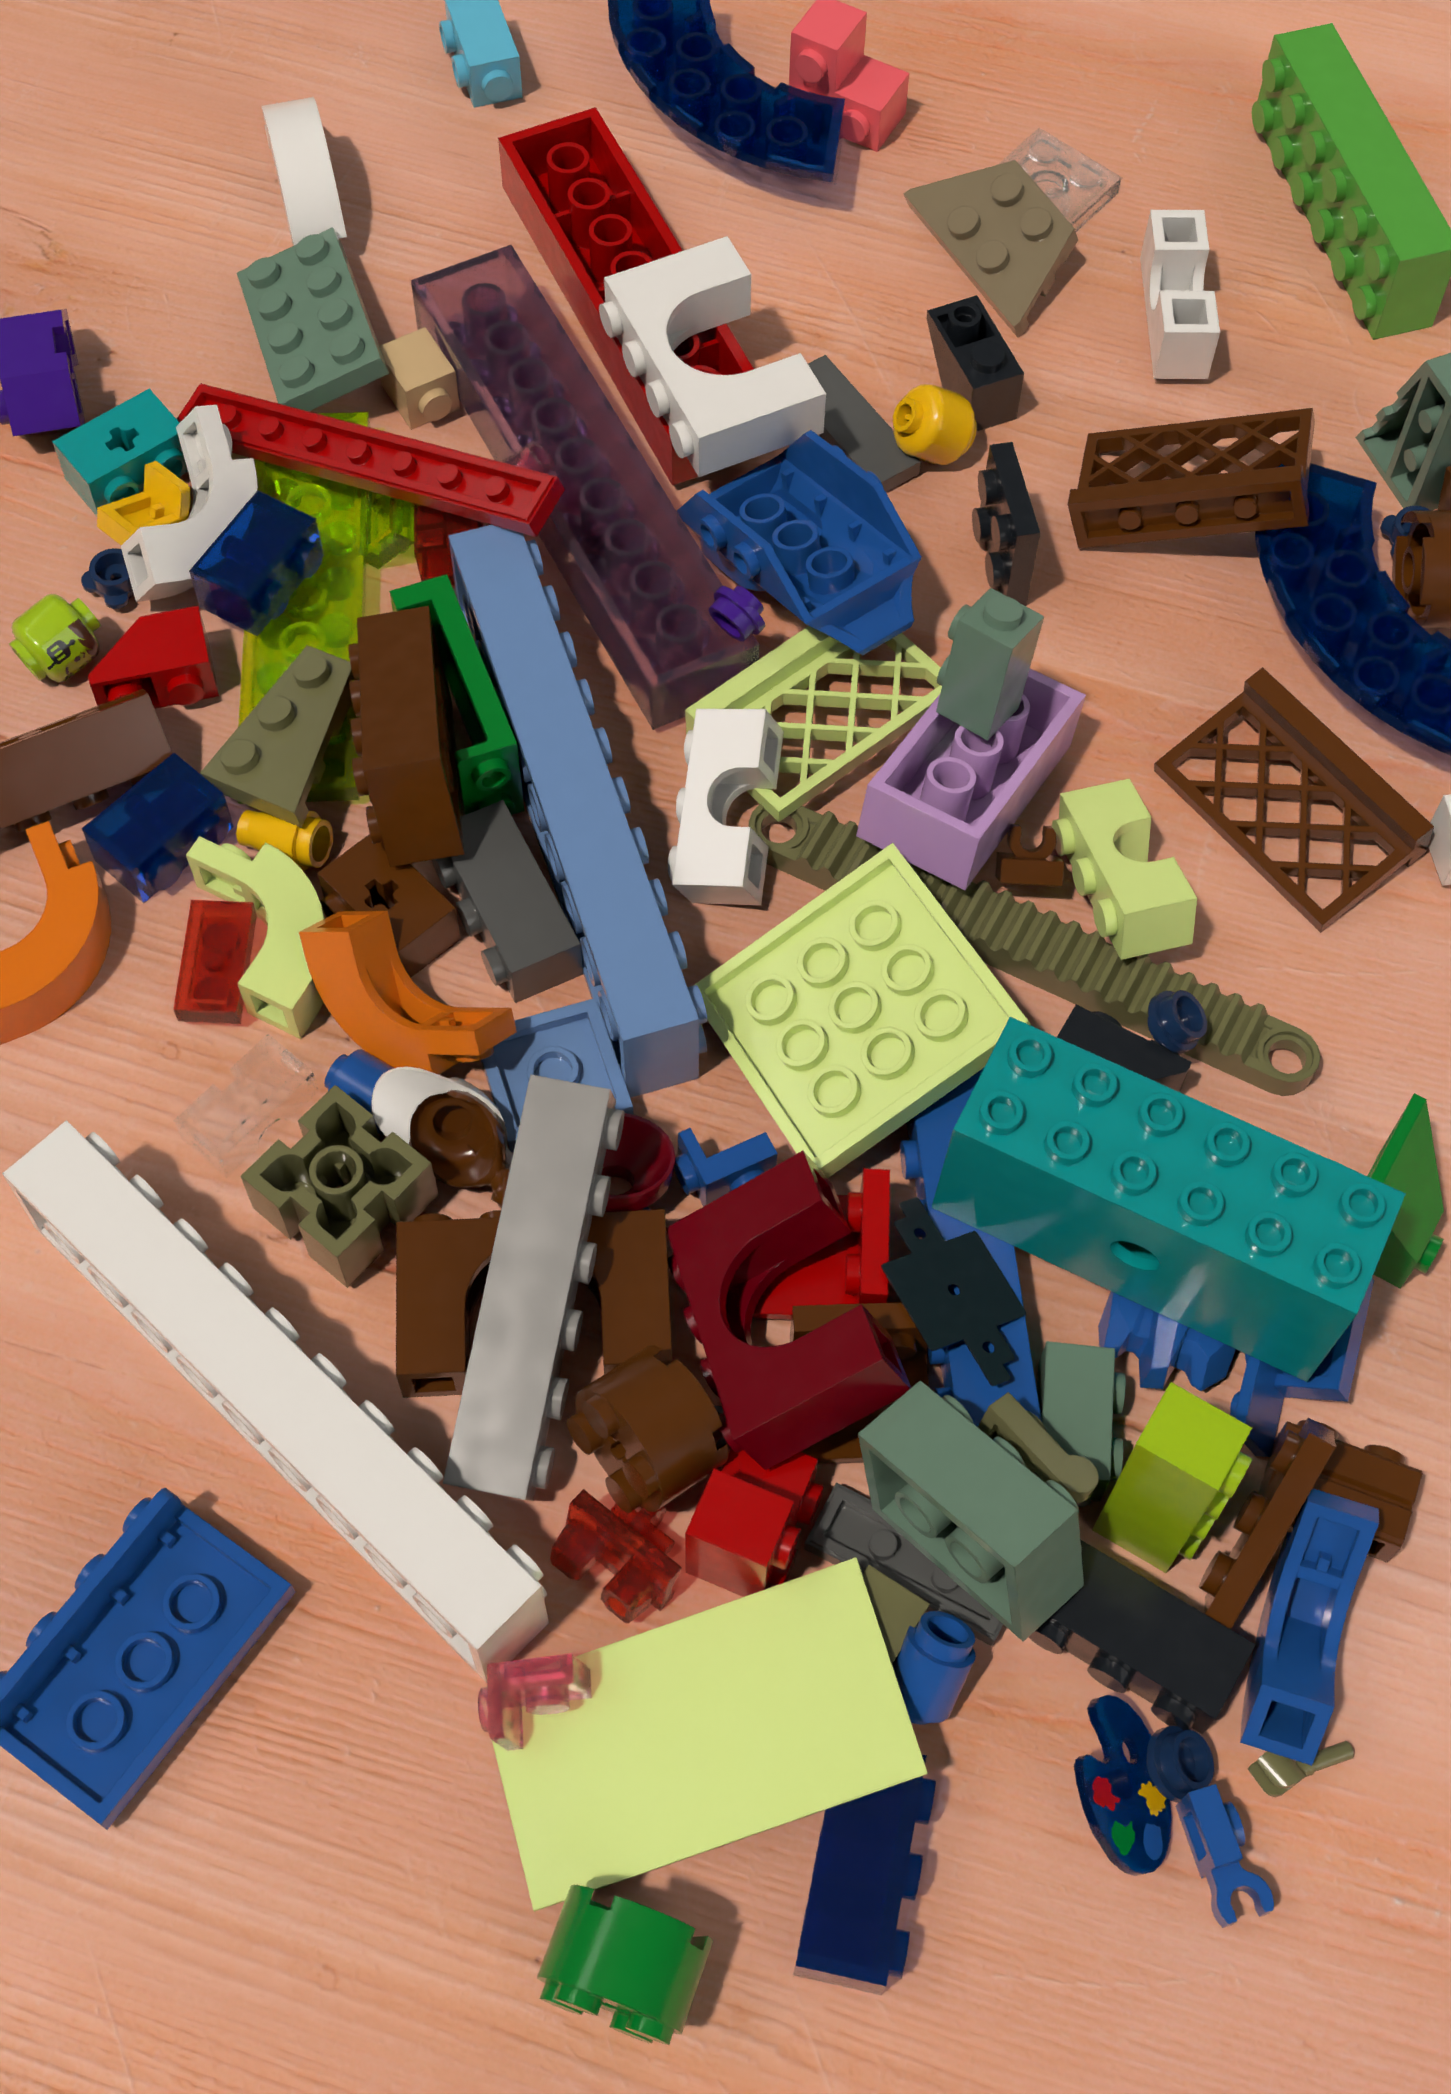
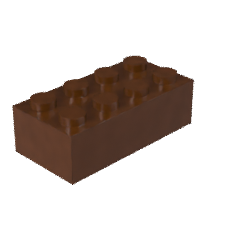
M429 606L357 618L358 643L348 644L349 659L355 679L349 682L350 694L357 717L351 719V731L356 753L358 756H362L352 758V768L358 795H369L370 802L373 805L366 807L367 823L372 843L383 842L390 867L463 855L464 843L460 793L454 758L456 743L453 706Z

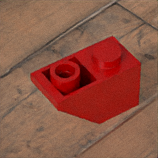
M198 605L140 616L88 675L89 684L97 706L140 689H144L149 694L154 709L173 705H191L203 699L219 697L209 640Z

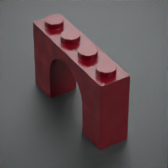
M804 1151L797 1153L666 1227L674 1255L667 1259L668 1266L677 1284L687 1294L690 1305L684 1308V1317L693 1335L703 1344L706 1358L700 1361L701 1371L711 1390L720 1398L724 1410L723 1413L719 1414L723 1425L720 1430L728 1445L736 1453L744 1450L763 1469L767 1470L899 1399L911 1389L891 1335L862 1304L792 1342L772 1347L752 1345L751 1323L754 1310L771 1282L789 1267L851 1233L833 1184Z

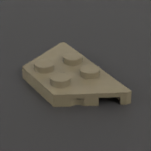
M1016 160L915 187L905 192L904 196L909 207L1017 338L1024 334L1029 326L1026 317L1039 295L1044 297L1047 295L1056 279L1055 274L1058 267L1066 262L1078 241L1075 228Z

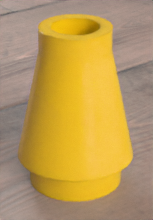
M246 810L239 818L236 837L240 845L251 847L258 851L266 842L282 851L305 871L310 867L319 868L326 862L332 848L333 830L330 822L320 819V816L315 811H308L303 827L300 828L268 813Z

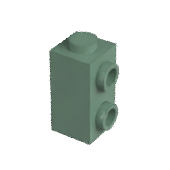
M992 588L972 607L967 604L964 605L955 615L948 631V638L953 640L950 655L944 661L937 676V684L941 685L942 689L936 712L988 741L1019 708L1044 616Z
M1047 1341L1038 1364L1037 1395L1041 1420L1047 1433L1068 1455H1079L1087 1458L1098 1471V1484L1086 1501L1076 1503L1078 1507H1084L1089 1505L1091 1500L1100 1501L1110 1479L1118 1480L1122 1471L1123 1439L1112 1437L1113 1414H1122L1126 1390L1125 1373L1114 1372L1115 1348Z

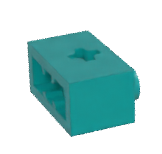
M150 388L52 441L66 481L96 516L97 507L144 491L145 464L158 461L179 478L188 472L176 430L179 421Z

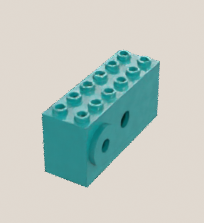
M1009 1017L953 1129L931 1208L1307 1382L1358 1314L1406 1193L1013 1017Z

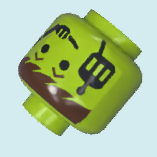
M48 594L12 622L11 628L15 639L9 645L39 681L47 676L53 681L63 682L99 654V642L93 632L101 624L79 598L69 604L59 595Z

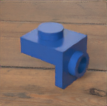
M688 1128L678 1133V1156L675 1157L674 1172L684 1192L687 1195L696 1192L704 1207L776 1166L778 1153L765 1132L706 1158L692 1129Z

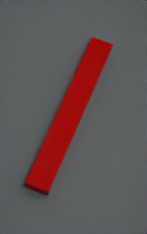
M202 383L199 384L177 417L180 423L195 406L217 405L222 424H225L230 431L232 453L534 537L538 536L565 491L557 476Z

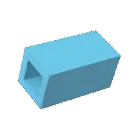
M444 0L447 20L439 21L441 41L446 54L454 52V56H451L456 84L458 88H467L473 107L523 98L520 56L499 1Z

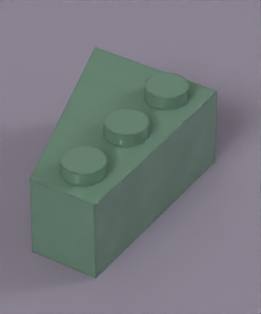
M1451 353L1425 361L1397 391L1398 399L1392 405L1382 408L1375 415L1378 421L1372 427L1362 430L1355 437L1403 508L1422 506L1429 510H1434L1439 505L1446 467L1451 466Z

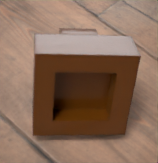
M1011 824L1007 832V843L1013 853L997 852L995 877L998 881L1006 884L1063 886L1064 861L1058 855H1050L1056 846V833L1051 826H1043L1041 844L1035 849H1025L1020 842L1022 835L1021 826L1019 824Z

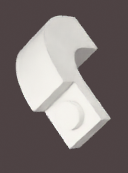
M314 97L262 106L268 145L273 155L293 245L298 244L306 236L319 234L332 227L339 238L347 237L327 142Z
M217 405L195 406L176 426L193 490V504L189 518L179 523L140 527L121 545L136 602L171 597L198 585L238 549L251 527L256 509L258 488L254 459L232 460L231 434L228 427L222 424Z

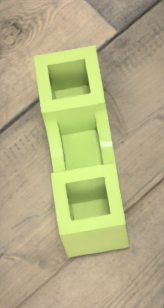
M1125 779L1060 793L1059 819L1053 820L1051 826L1056 833L1055 849L1060 856L1066 855L1072 865V875L1077 892L1080 896H1088L1093 906L1096 928L1101 937L1109 936L1119 958L1123 960L1192 944L1197 897L1174 857L1148 862L1151 815L1131 780Z

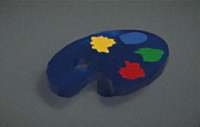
M1105 1695L1092 1699L1087 1707L1090 1722L1101 1743L1104 1758L1103 1762L1093 1756L1086 1754L1075 1759V1778L1083 1811L1092 1834L1108 1859L1124 1873L1133 1876L1154 1872L1167 1855L1171 1838L1172 1814L1170 1800L1158 1791L1147 1771V1746L1151 1734L1140 1716L1128 1703L1119 1697ZM1123 1742L1129 1750L1130 1762L1124 1755Z

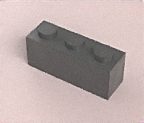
M498 801L461 816L464 854L434 859L432 862L444 888L447 889L455 886L461 898V901L456 902V907L466 932L470 937L476 934L481 936L487 948L481 951V956L494 985L497 986L505 983L514 1002L517 1003L583 975L581 944L504 801Z

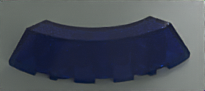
M608 0L609 23L614 43L626 69L644 94L678 126L704 143L742 161L796 178L836 185L842 149L845 99L807 92L783 82L775 88L756 77L755 67L745 60L729 43L723 44L716 31V21L713 16L710 0Z
M1310 463L1307 490L1309 505L1308 526L1255 531V541L1262 573L1273 601L1292 635L1305 652L1343 692L1368 712L1401 733L1451 756V639L1439 631L1431 635L1408 614L1410 605L1396 589L1387 572L1380 571L1372 550L1375 542L1372 525V506L1377 483ZM1280 464L1277 467H1285V465Z

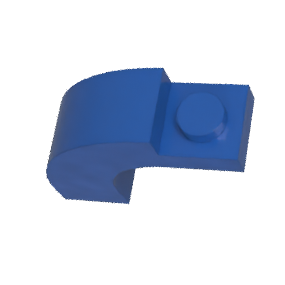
M1313 1488L1299 1510L1292 1532H1287L1263 1607L1246 1683L1240 1743L1311 1766L1313 1765L1335 1707V1668L1340 1638L1356 1583L1379 1525L1378 1508Z

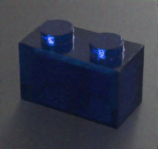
M257 490L189 570L199 607L258 636L271 619L278 618L284 612L293 592L305 578H310L316 573L324 555L316 518Z
M173 753L86 824L82 831L95 862L141 902L145 903L159 890L169 888L178 880L182 871L189 866L186 854L199 836L220 845L234 825L224 794L176 753Z

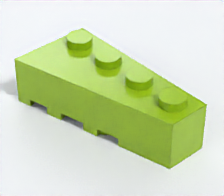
M1170 1382L1136 1442L1092 1530L1164 1573H1167L1178 1554L1191 1560L1214 1521L1220 1516L1229 1498H1232L1253 1458L1240 1452L1252 1427Z

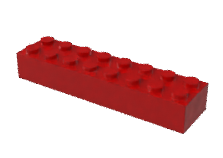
M596 107L498 138L502 187L670 483L673 486L698 477L688 458H680L677 455L671 442L669 426L663 416L656 417L653 414L646 397L645 385L640 376L633 377L629 373L623 358L622 345L616 336L610 338L607 335L599 313V305L605 303L604 277L681 252V247ZM727 323L687 338L673 351L685 364L709 374L735 375L754 369Z

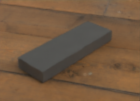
M824 355L808 363L826 392L824 432L819 434V436L830 445H836L841 448L850 460L866 472H873L881 481L885 492L919 475L921 467L919 458L908 456L898 448L893 429L832 361Z
M836 1482L805 1541L804 1549L834 1565L857 1557L862 1574L868 1565H871L930 1604L928 1612L940 1611L957 1617L971 1628L975 1638L993 1647L1003 1624L872 1509L870 1499Z

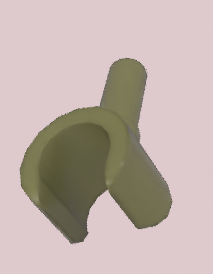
M1344 1741L1318 1750L1311 1766L1267 1751L1256 1762L1251 1764L1248 1770L1266 1794L1272 1797H1279L1305 1777L1313 1775L1314 1772L1353 1759L1354 1752L1350 1743Z

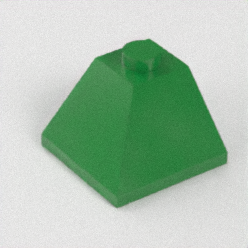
M1415 1093L1367 1175L1372 1179L1406 1193L1373 1274L1400 1289L1414 1268L1424 1274L1428 1271L1444 1240L1433 1233L1444 1212L1427 1099Z

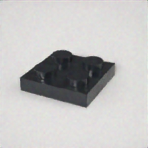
M1013 442L992 444L989 446L986 470H980L978 473V491L981 504L979 508H974L972 512L973 532L978 543L985 542L987 549L985 570L989 586L991 588L998 587L1000 593L1026 606L1040 530Z

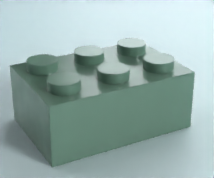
M919 1381L858 1433L872 1509L1023 1642L1084 1586L1079 1509L1073 1497L1057 1482L1048 1480L1045 1483L1026 1468L1020 1454L1006 1440L1001 1437H995L992 1440L976 1427L967 1410L956 1399L949 1395H944L941 1398L923 1382Z

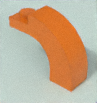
M49 821L25 829L46 883L47 900L44 912L33 930L18 943L0 951V1045L39 1030L68 1011L92 985L105 961L111 937L110 906L93 861L80 864L71 840L58 843Z
M339 911L299 932L310 975L321 999L333 1018L363 1050L394 1068L415 1067L440 1075L459 1062H474L491 1056L494 1053V1046L517 1032L512 1008L453 1007L440 1003L424 993L410 978L400 960L388 911Z

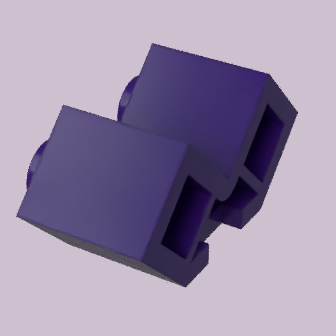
M67 309L0 318V381L2 390H0V423L2 425L10 424L13 436L78 427L86 423L74 366L79 365Z

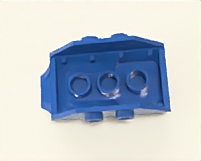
M812 430L804 433L775 458L710 494L705 490L696 493L674 513L690 530L699 536L701 550L705 557L738 585L754 591H766L806 625L836 639L861 655H865L911 628L915 620L912 610L913 575L922 556L885 492L879 478L871 471L866 472L850 460L841 448L836 445H830Z

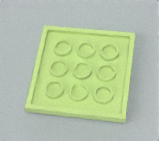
M891 843L695 984L699 987L707 1012V1020L795 1152L804 1151L827 1178L983 1069L1009 1017H1013L1031 1026L1028 1019L894 843Z

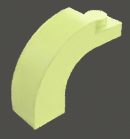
M199 836L186 854L196 886L249 911L268 926L266 939L261 950L238 982L247 1013L302 1039L324 1003L310 975L299 935L300 931L325 919L315 888L303 870L290 857L266 842L252 860L244 851L232 844L224 843L222 846H219Z

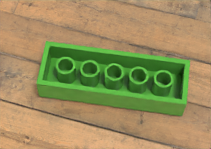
M1333 23L1274 35L1268 59L1264 61L1262 67L1263 80L1258 100L1252 106V122L1256 132L1262 134L1271 150L1274 166L1277 169H1281L1291 187L1293 201L1297 206H1301L1310 222L1313 238L1317 243H1321L1330 259L1334 277L1338 281H1342L1352 300V307L1356 317L1359 320H1363L1373 340L1432 327L1451 277V228Z

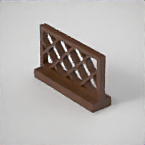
M1313 408L1088 433L1078 488L1070 489L1067 504L1078 549L1308 526L1309 505L1307 490L1315 425ZM1299 430V432L1281 444L1270 439L1280 432ZM1221 439H1238L1224 450L1213 446V444ZM1165 445H1182L1166 457L1156 452ZM1254 449L1265 454L1249 466L1239 461L1240 458ZM1126 451L1110 463L1100 458V453ZM1197 455L1208 460L1192 472L1181 467ZM1141 461L1151 466L1135 478L1125 473ZM1280 464L1285 465V467H1277V466H1279Z
M1263 667L1245 681L1244 691L1154 763V772L1320 933L1402 865L1405 864L1409 867L1423 856L1427 851L1434 826ZM1242 715L1259 731L1258 745L1223 744L1224 728ZM1216 736V743H1207ZM1266 738H1267L1274 746H1268V745H1266ZM1188 757H1215L1214 781L1188 780L1176 767ZM1222 758L1258 759L1257 783L1221 782ZM1265 759L1290 760L1300 769V785L1265 783ZM1308 778L1316 785H1308ZM1205 795H1213V803ZM1221 795L1256 797L1255 821L1230 820L1220 811ZM1264 797L1300 799L1299 823L1263 822ZM1307 799L1333 800L1343 810L1342 825L1307 824ZM1351 818H1352L1359 826H1353V825H1351ZM1246 835H1255V844ZM1262 836L1298 837V861H1272L1262 851ZM1306 837L1342 839L1341 864L1306 862ZM1350 839L1375 840L1390 855L1376 866L1350 864ZM1288 875L1297 876V884ZM1305 876L1341 878L1340 896L1322 909L1305 893ZM1349 878H1358L1359 880L1349 888Z

